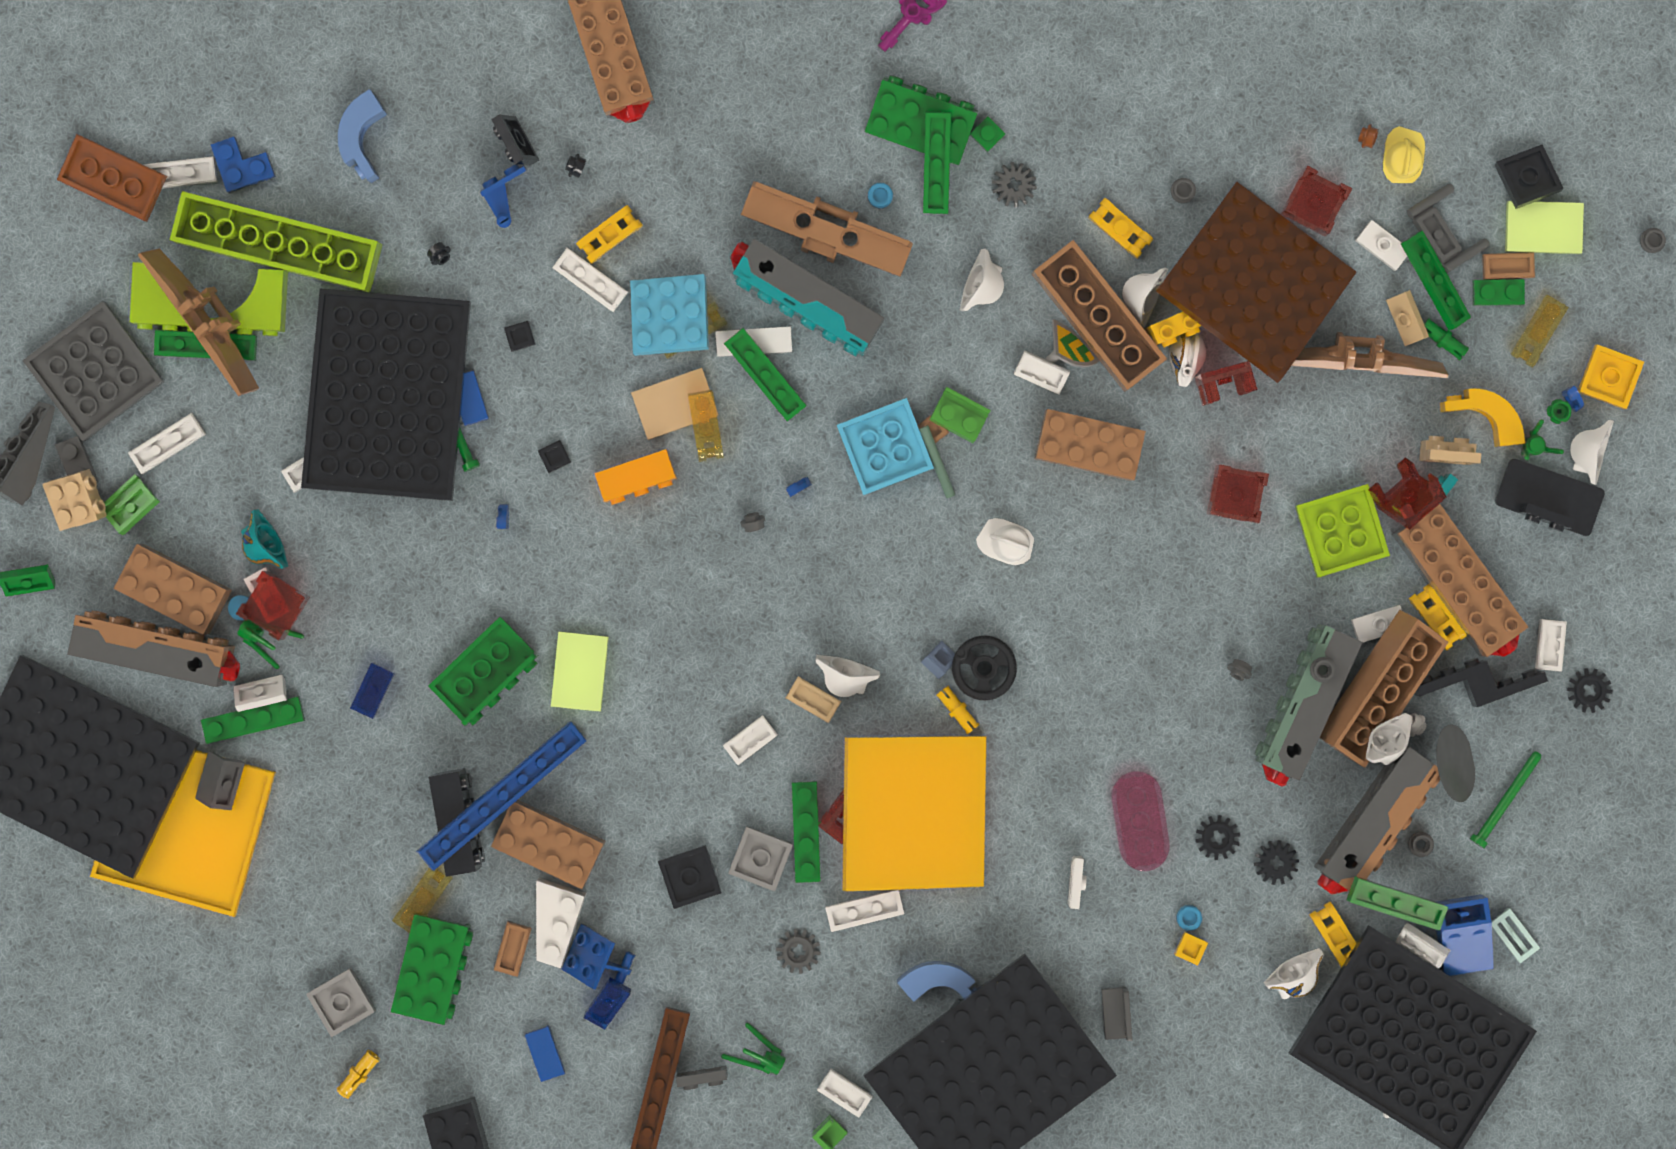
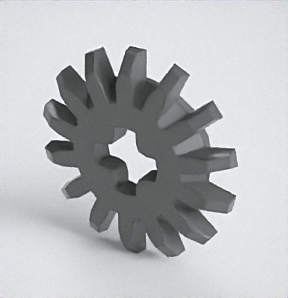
M1011 162V169L1009 170L1005 165H1002L1001 168L1004 173L1001 174L996 171L995 175L999 177V180H992V184L998 185V188L992 190L993 194L1000 192L1001 195L997 200L1000 202L1003 198L1007 199L1005 203L1007 207L1010 201H1014V208L1018 207L1019 200L1024 205L1027 204L1025 197L1028 196L1031 199L1034 197L1029 190L1037 189V186L1030 184L1031 181L1036 180V177L1027 176L1032 170L1028 168L1023 172L1024 164L1020 163L1018 169H1015L1014 162ZM1011 178L1021 181L1022 185L1018 186V191L1014 192L1013 188L1008 189L1007 187L1011 182Z
M794 929V936L792 937L787 931L784 934L788 939L786 941L781 938L778 940L783 944V947H776V951L782 952V955L778 956L777 960L784 959L785 962L782 967L785 968L789 964L791 966L789 972L793 973L795 967L799 969V974L803 973L802 967L806 966L808 971L812 970L809 963L813 962L817 965L818 961L813 957L814 955H821L820 951L814 950V947L820 946L819 942H811L815 935L812 934L809 938L805 937L807 933L805 929L802 935H798V930ZM798 944L803 945L802 950L806 951L805 955L795 958L791 948L797 947Z

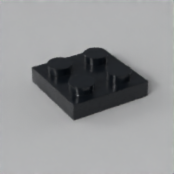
M499 114L491 119L494 124L493 131L499 140H503L506 146L505 153L511 162L520 165H532L540 161L516 116Z
M1543 144L1497 161L1495 164L1515 209L1557 194L1563 190L1560 179Z
M706 845L658 861L674 909L722 893Z

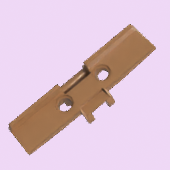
M754 181L741 212V215L804 240L801 251L805 253L811 250L826 256V261L834 263L836 255L839 253L901 277L913 243L906 239L857 221L858 212L853 211V213L821 201V198L817 196L814 203H810ZM819 210L847 221L848 225L844 228L815 217L816 211ZM800 214H807L810 217L811 223L808 227L802 228L797 225L796 219ZM853 232L857 235L858 241L855 245L848 246L843 242V237Z
M160 248L139 253L138 256L183 317L236 394L241 396L259 389L248 366L229 335V332L236 329L241 323L238 319L234 320L217 297L215 286L205 288L200 293ZM208 302L219 315V318L211 320L206 314L204 306Z
M1337 332L1335 345L1326 348H1303L1291 365L1448 378V373L1441 362L1392 353L1384 349L1385 339L1382 335H1377L1376 338L1344 336L1342 332ZM1354 347L1371 349L1367 354L1356 353Z

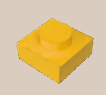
M1184 931L1174 955L1198 966L1208 942Z

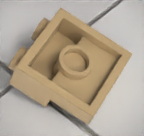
M1429 436V440L1421 441L1419 461L1473 465L1481 463V453H1476L1477 444H1469V439L1454 438V442H1444V437Z
M90 469L42 484L60 531L91 523L107 516L105 503L100 498L96 479L91 474Z

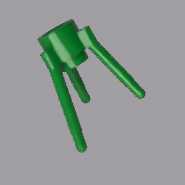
M1542 419L1530 431V436L1525 439V444H1523L1524 450L1521 451V455L1524 456L1525 460H1529V455L1564 453L1563 449L1547 447L1544 438L1537 434L1544 423Z
M247 618L241 624L237 635L243 638L244 643L251 646L275 669H279L280 666L256 644L259 642L269 649L275 650L274 645L262 638L264 630L261 628L263 627L300 639L304 638V635L265 623L258 618L254 621Z
M746 1023V1028L765 1044L771 1052L766 1051L762 1056L746 1048L743 1049V1053L759 1060L760 1064L722 1054L721 1058L761 1070L767 1074L771 1072L778 1075L786 1060V1057L780 1055L782 1050L774 1046L752 1025Z

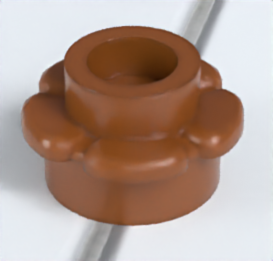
M1369 124L1368 128L1363 127L1360 132L1358 142L1362 143V148H1373L1379 129L1373 128L1372 124Z

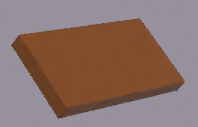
M76 134L57 180L148 222L167 176Z

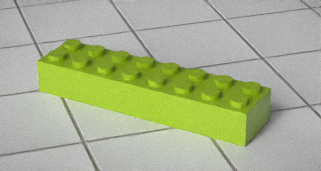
M184 191L181 193L170 236V241L180 245L284 270L364 292H371L383 245L375 240Z

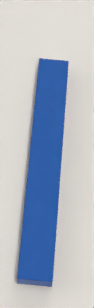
M572 721L568 722L416 850V852L428 867L434 871L583 745L586 739Z

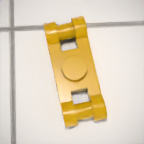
M1103 198L1099 203L1100 207L1096 212L1092 211L1088 218L1134 258L1138 259L1142 254L1141 250L1146 245L1149 246L1154 239L1117 209L1113 203ZM1107 213L1114 217L1109 223L1103 219ZM1132 234L1138 237L1134 244L1128 241Z
M629 205L620 209L576 243L579 249H583L588 255L587 259L590 264L599 260L604 254L643 226L640 220H636L631 214L633 211ZM622 219L628 225L623 230L617 224ZM596 238L601 243V246L597 249L591 244Z
M1427 584L1423 587L1421 593L1418 595L1414 594L1408 598L1428 627L1448 641L1444 648L1446 651L1453 647L1452 644L1458 639L1461 641L1467 636L1431 585ZM1431 599L1433 605L1427 609L1423 603ZM1450 626L1452 632L1446 636L1443 630Z
M1328 902L1320 911L1310 913L1309 917L1342 968L1357 943L1333 904ZM1330 916L1333 923L1325 926L1323 920ZM1348 945L1350 951L1343 955L1340 950Z

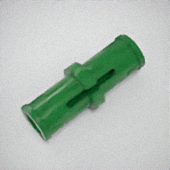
M1430 318L1426 320V323L1424 322L1429 338L1437 343L1436 346L1444 348L1456 357L1457 360H1461L1462 355L1464 356L1467 353L1469 347L1453 337L1451 331H1445Z

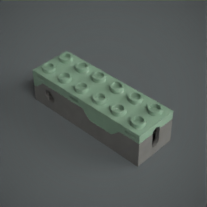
M1318 624L1316 628H1311L1306 639L1309 642L1306 651L1301 650L1296 660V664L1299 665L1295 674L1291 673L1286 682V687H1288L1285 697L1281 695L1276 704L1277 715L1275 719L1271 718L1265 728V732L1268 733L1264 742H1259L1254 753L1257 756L1256 761L1262 764L1266 780L1281 787L1287 784L1289 778L1300 781L1363 643L1326 625ZM1326 657L1334 662L1336 674L1332 680L1321 683L1313 679L1310 674V666L1315 659ZM1321 665L1318 668V672L1321 675L1327 672L1325 665ZM1288 745L1294 746L1292 752L1286 751Z

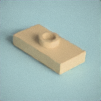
M1410 290L1386 300L1404 346L1429 337Z
M799 676L786 696V699L827 723L830 722L841 703L839 699Z

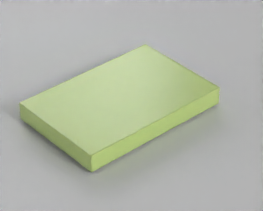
M1507 201L1505 252L1582 254L1584 203L1533 202L1515 209L1512 201Z
M558 632L551 707L601 712L608 636Z

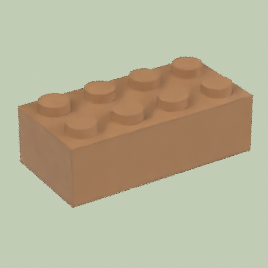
M1046 409L1034 459L1134 481L1146 431Z
M136 544L114 587L115 590L202 635L210 634L232 592V589L145 544Z
M517 800L508 808L491 847L583 889L606 841Z

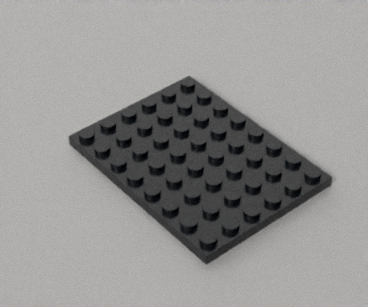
M320 288L301 482L302 489L453 501L471 308L470 301Z
M20 655L0 696V813L132 879L136 878L200 742L24 655Z
M1368 925L1288 1053L1439 1148L1464 1149L1537 1031Z
M1025 953L863 1074L918 1149H1020L1117 1076Z

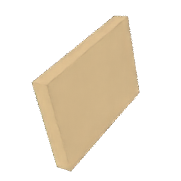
M702 368L631 392L648 440L719 415Z

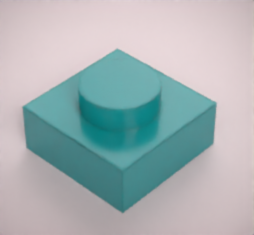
M1451 473L1445 474L1444 477L1440 475L1431 486L1434 488L1431 495L1437 500H1443L1458 479Z

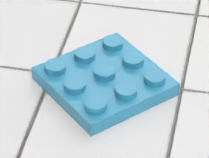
M704 274L630 281L632 343L635 356L709 349L706 276Z
M907 398L837 425L863 495L934 469Z

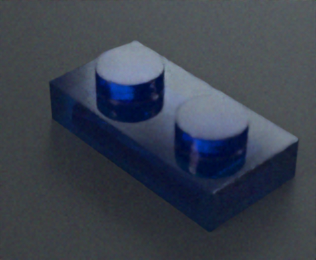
M371 663L350 709L374 719L395 673L375 663Z
M610 977L585 1011L583 1018L605 1030L630 996L631 988Z

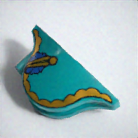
M259 509L253 510L249 525L241 530L243 535L241 546L245 557L251 563L257 565L268 563L281 569L288 567L284 546L277 532Z

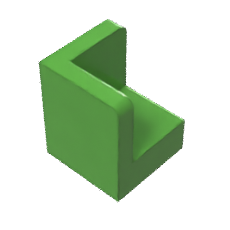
M829 1114L812 1132V1138L823 1149H834L847 1135L848 1131Z

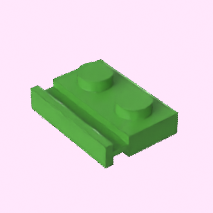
M946 387L929 420L974 443L991 410Z
M134 474L104 502L106 518L117 532L124 536L160 501L148 486L143 483L141 478Z

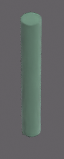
M923 426L919 428V431L946 498H950L955 495L954 489L929 426Z

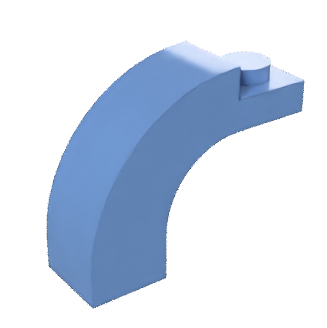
M371 89L354 99L343 113L338 128V147L344 163L349 167L357 163L354 168L362 180L366 178L370 183H373L379 179V176L365 155L363 139L367 129L373 123L385 117L387 113Z
M944 961L921 963L912 967L897 979L898 985L913 1002L927 990L937 986L950 987L956 990L963 998L977 989L976 987L972 990L970 989V986L976 981L968 971L958 965Z

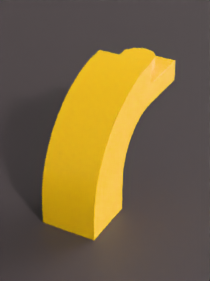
M1476 388L1463 390V400L1461 395L1447 396V401L1440 403L1441 413L1473 410L1484 415L1492 426L1494 447L1525 444L1524 430L1519 415L1507 400L1494 392Z

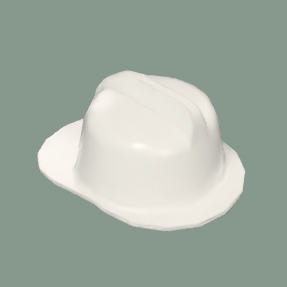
M994 518L987 521L976 541L979 549L985 555L1007 564L1019 565L1024 564L1030 559L1034 537L1029 530L1004 519Z

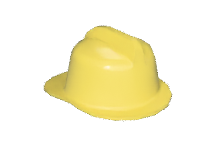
M1398 126L1388 134L1385 142L1383 172L1392 183H1413L1420 176L1425 153V141L1421 133Z

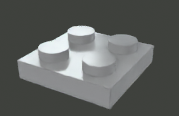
M746 826L728 874L775 891L793 844Z
M352 968L306 994L331 1037L376 1011Z

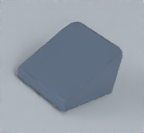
M940 641L921 663L940 679L952 667L955 653L943 641Z

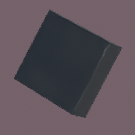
M529 321L504 328L511 352L536 345Z
M561 440L538 450L548 473L572 463Z

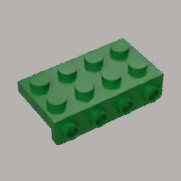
M890 75L889 78L884 77L865 132L925 153L926 111L952 112L950 163L959 165L978 110L974 109L975 105L963 100L960 101V104L950 100L951 96L941 92H937L936 95L928 93V88L913 83L911 87L903 84L904 80L893 75Z
M500 616L428 687L462 721L461 723L464 726H467L469 723L474 726L484 716L481 712L487 706L492 708L502 699L499 694L505 688L510 691L520 681L517 677L523 671L529 673L538 664L535 659L539 655Z
M417 913L414 914L391 1008L392 1013L445 1025L448 1019H453L456 1005L452 1004L454 994H459L462 980H458L460 970H465L468 956L464 955L466 946L470 947L474 933L470 931L471 925H462Z

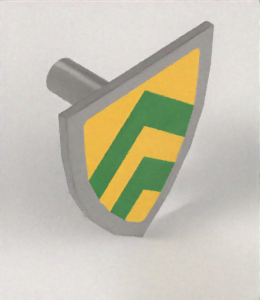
M1055 319L1052 320L1054 351L1045 360L1055 363L1060 359L1077 367H1091L1099 362L1096 355L1080 336Z

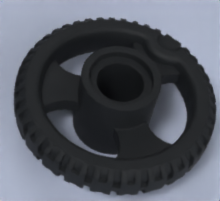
M976 636L965 641L956 651L952 661V674L956 685L964 694L976 700H993L1002 696L1010 689L1016 678L1017 663L1010 647L996 637ZM980 644H989L997 647L999 651L993 658L987 655L976 657L972 653L971 648ZM982 661H988L991 664V671L987 675H981L977 670L978 664ZM961 664L971 665L972 673L978 679V685L975 689L969 687L963 680ZM999 666H1008L1005 681L998 688L992 690L989 680L995 677Z

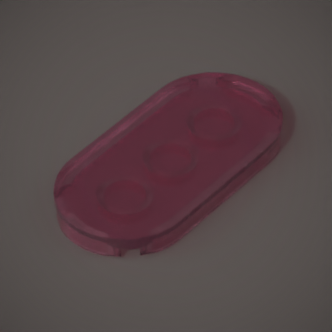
M1131 771L1125 773L1116 781L1111 792L1119 851L1123 860L1133 869L1139 871L1154 870L1164 863L1170 849L1161 788L1152 776L1144 772Z

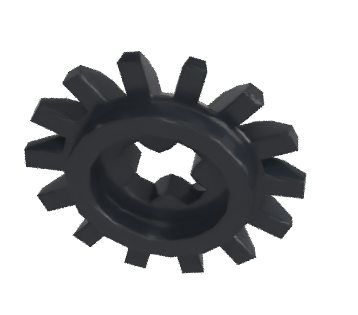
M1584 668V676H1581L1579 671H1577L1575 674L1578 680L1575 681L1572 678L1569 680V682L1574 684V688H1567V691L1574 692V695L1568 697L1569 701L1577 700L1573 707L1577 708L1580 704L1583 705L1582 712L1586 713L1587 707H1590L1591 712L1595 713L1596 705L1601 710L1604 709L1601 702L1609 703L1610 699L1606 698L1605 695L1606 693L1612 694L1613 691L1606 689V686L1611 684V681L1603 682L1602 680L1606 674L1602 673L1599 677L1596 676L1598 669L1595 668L1592 674H1589L1588 668ZM1584 685H1595V696L1588 695L1585 697Z
M1218 815L1217 822L1213 821L1212 816L1208 817L1210 824L1207 825L1202 821L1200 824L1205 829L1203 831L1196 830V833L1202 835V838L1195 839L1196 843H1203L1199 851L1207 849L1208 851L1205 855L1207 858H1209L1211 853H1214V860H1218L1219 854H1222L1224 859H1227L1226 852L1228 850L1232 854L1236 852L1231 848L1232 845H1240V842L1234 841V837H1239L1240 833H1233V830L1238 826L1236 824L1229 826L1230 818H1227L1225 822H1221L1222 815ZM1217 830L1219 834L1224 833L1225 835L1220 845L1216 841H1211V838L1214 836L1213 832Z
M1281 840L1277 841V846H1273L1272 841H1268L1270 848L1266 849L1262 845L1259 848L1263 851V854H1255V857L1260 858V862H1254V866L1261 867V870L1256 873L1257 875L1265 874L1264 882L1272 878L1271 885H1275L1276 880L1280 879L1281 885L1285 884V876L1290 880L1293 879L1289 874L1290 871H1298L1297 868L1292 867V864L1299 863V859H1292V856L1297 852L1293 850L1289 853L1290 844L1288 843L1282 848ZM1275 856H1280V860L1284 861L1283 866H1279L1278 870H1274V866L1270 864V860H1274Z

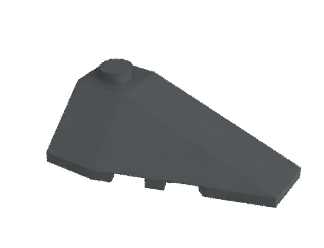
M39 401L20 423L19 430L21 432L12 438L8 437L3 443L6 449L0 455V497L22 506L30 498L32 489L37 481L55 411L53 405Z

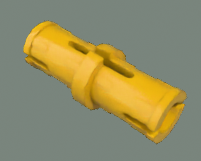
M949 685L942 689L946 695L942 691L936 694L950 711L949 715L951 718L955 717L966 731V734L973 731L967 721L973 728L980 725L965 708L967 706L965 702L961 703Z
M367 1050L356 1066H352L349 1069L348 1076L336 1088L337 1092L344 1098L349 1099L360 1083H364L368 1079L367 1075L377 1062L380 1061L379 1056L373 1051Z

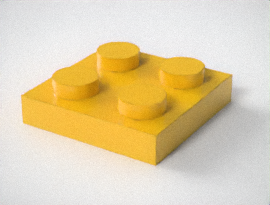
M1597 344L1593 348L1578 392L1621 409H1627L1644 361Z

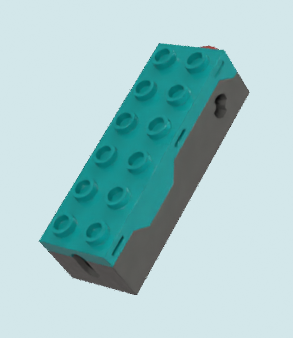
M755 239L752 240L750 245L739 242L730 256L736 285L748 292L750 289L758 292V298L769 305L772 301L780 305L778 307L779 311L790 318L793 315L801 318V324L812 331L815 327L821 330L822 337L831 343L841 342L844 344L843 350L855 357L858 353L862 356L864 355L884 322V317ZM769 265L774 267L772 272L767 271L765 274L760 272L762 267L767 268Z

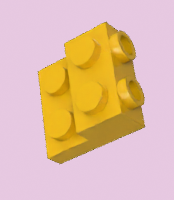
M1181 312L1146 327L1145 331L1152 337L1156 345L1162 343L1164 348L1176 343V337L1185 333L1186 337L1201 332L1199 329L1201 325L1184 312Z

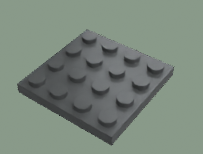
M105 301L100 302L22 360L79 438L84 442L165 382Z

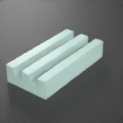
M1510 908L1505 909L1503 913L1497 915L1494 920H1491L1493 930L1519 963H1522L1540 949ZM1509 916L1531 945L1530 949L1526 948L1505 920L1506 917ZM1501 922L1523 951L1522 955L1518 953L1497 924Z

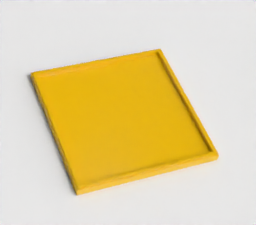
M986 736L845 737L843 891L984 887Z
M196 750L136 878L132 879L94 860L90 877L235 917L276 772L245 764L232 810L209 808L195 798L208 754Z

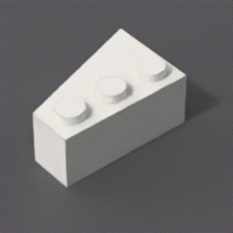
M542 878L536 881L537 961L558 968L562 967L587 893Z

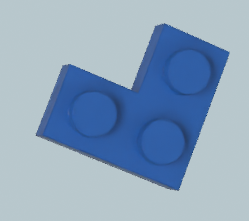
M236 137L211 144L227 193L276 177L267 152L243 160Z

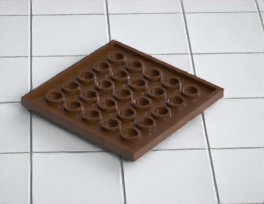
M1236 182L1156 292L1275 382L1279 383L1357 272L1240 183Z

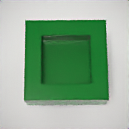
M987 116L970 133V136L988 153L1005 136V133Z

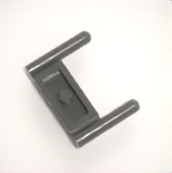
M1452 184L1445 185L1406 211L1407 215L1413 220L1412 223L1418 232L1423 230L1447 274L1490 245L1489 241L1484 238L1462 252L1460 244L1436 207H1433L1434 204L1454 192Z

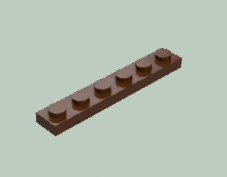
M670 1007L665 1009L630 1149H657L690 1012Z

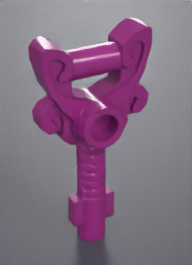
M899 0L903 17L890 32L886 31L880 38L882 41L878 47L884 52L889 47L892 49L897 44L899 35L910 23L918 25L921 22L924 25H929L932 19L931 14L941 10L947 4V0H922L929 6L928 8L920 7L915 0Z

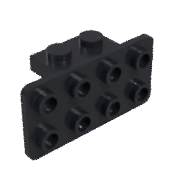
M1511 459L1508 462L1495 504L1525 515V520L1536 524H1539L1540 521L1548 523V528L1559 532H1563L1565 529L1583 536H1589L1595 524L1605 492L1602 488L1518 459Z

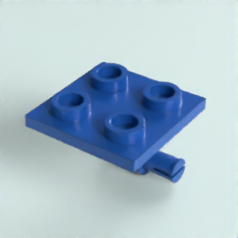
M515 164L504 171L506 176L499 180L494 176L482 184L484 189L480 193L482 197L484 196L495 214L497 224L502 228H506L511 224L505 183L527 170L525 165L519 167L518 164Z
M581 924L562 970L595 990L604 969L615 970L618 972L612 984L622 988L626 976L630 975L632 971L630 967L636 955L626 951L621 964L608 961L615 943L590 927Z

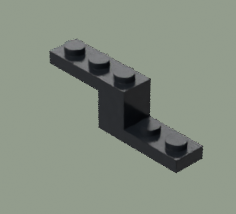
M1473 658L1464 662L1465 667L1455 669L1452 666L1440 671L1441 675L1432 678L1431 675L1426 676L1414 694L1420 697L1463 681L1472 706L1480 707L1548 682L1545 672L1536 671V668L1522 672L1521 678L1513 680L1512 677L1498 681L1499 686H1496L1488 662Z

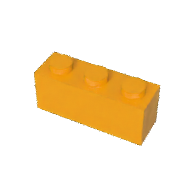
M667 449L594 473L604 502L610 501L611 505L626 501L624 496L633 493L635 497L648 494V488L658 485L659 489L673 485L672 480L677 479Z

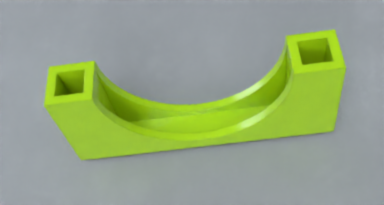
M133 262L129 323L137 325V329L153 330L154 325L162 326L164 331H178V327H187V332H193L144 263ZM258 269L256 283L251 294L240 307L230 313L234 320L238 319L241 325L234 329L237 330V334L253 335V331H263V336L277 337L278 332H285L288 272L284 270Z

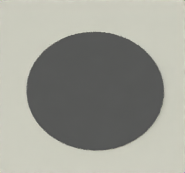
M1450 724L1442 729L1438 737L1436 747L1437 768L1440 780L1447 794L1456 802H1464L1470 797L1474 788L1475 766L1470 743L1466 735L1458 726Z

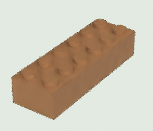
M1074 240L1033 271L1032 276L1124 392L1167 359Z
M1399 610L1329 715L1319 738L1348 759L1365 768L1369 763L1366 759V752L1371 732L1378 725L1402 713L1448 644V641L1419 619Z

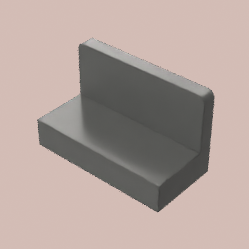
M208 752L195 796L196 800L209 808L232 810L245 763L241 760L223 758L214 752Z
M1126 987L1101 989L1105 1040L1126 1038L1127 1041H1133L1128 989Z

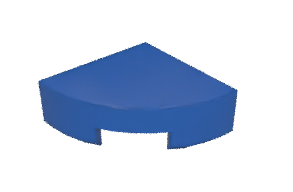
M1575 386L1568 387L1562 391V396L1570 404L1574 412L1584 407L1583 399Z
M804 477L786 487V490L790 497L812 484L808 477Z
M500 504L498 506L497 529H509V504Z

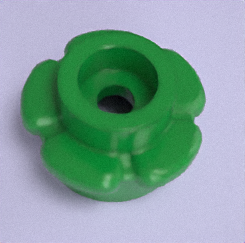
M1556 399L1547 407V415L1555 424L1567 422L1571 417V406L1566 401Z

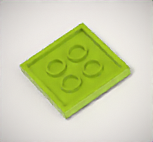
M1368 484L1295 506L1316 578L1390 556Z

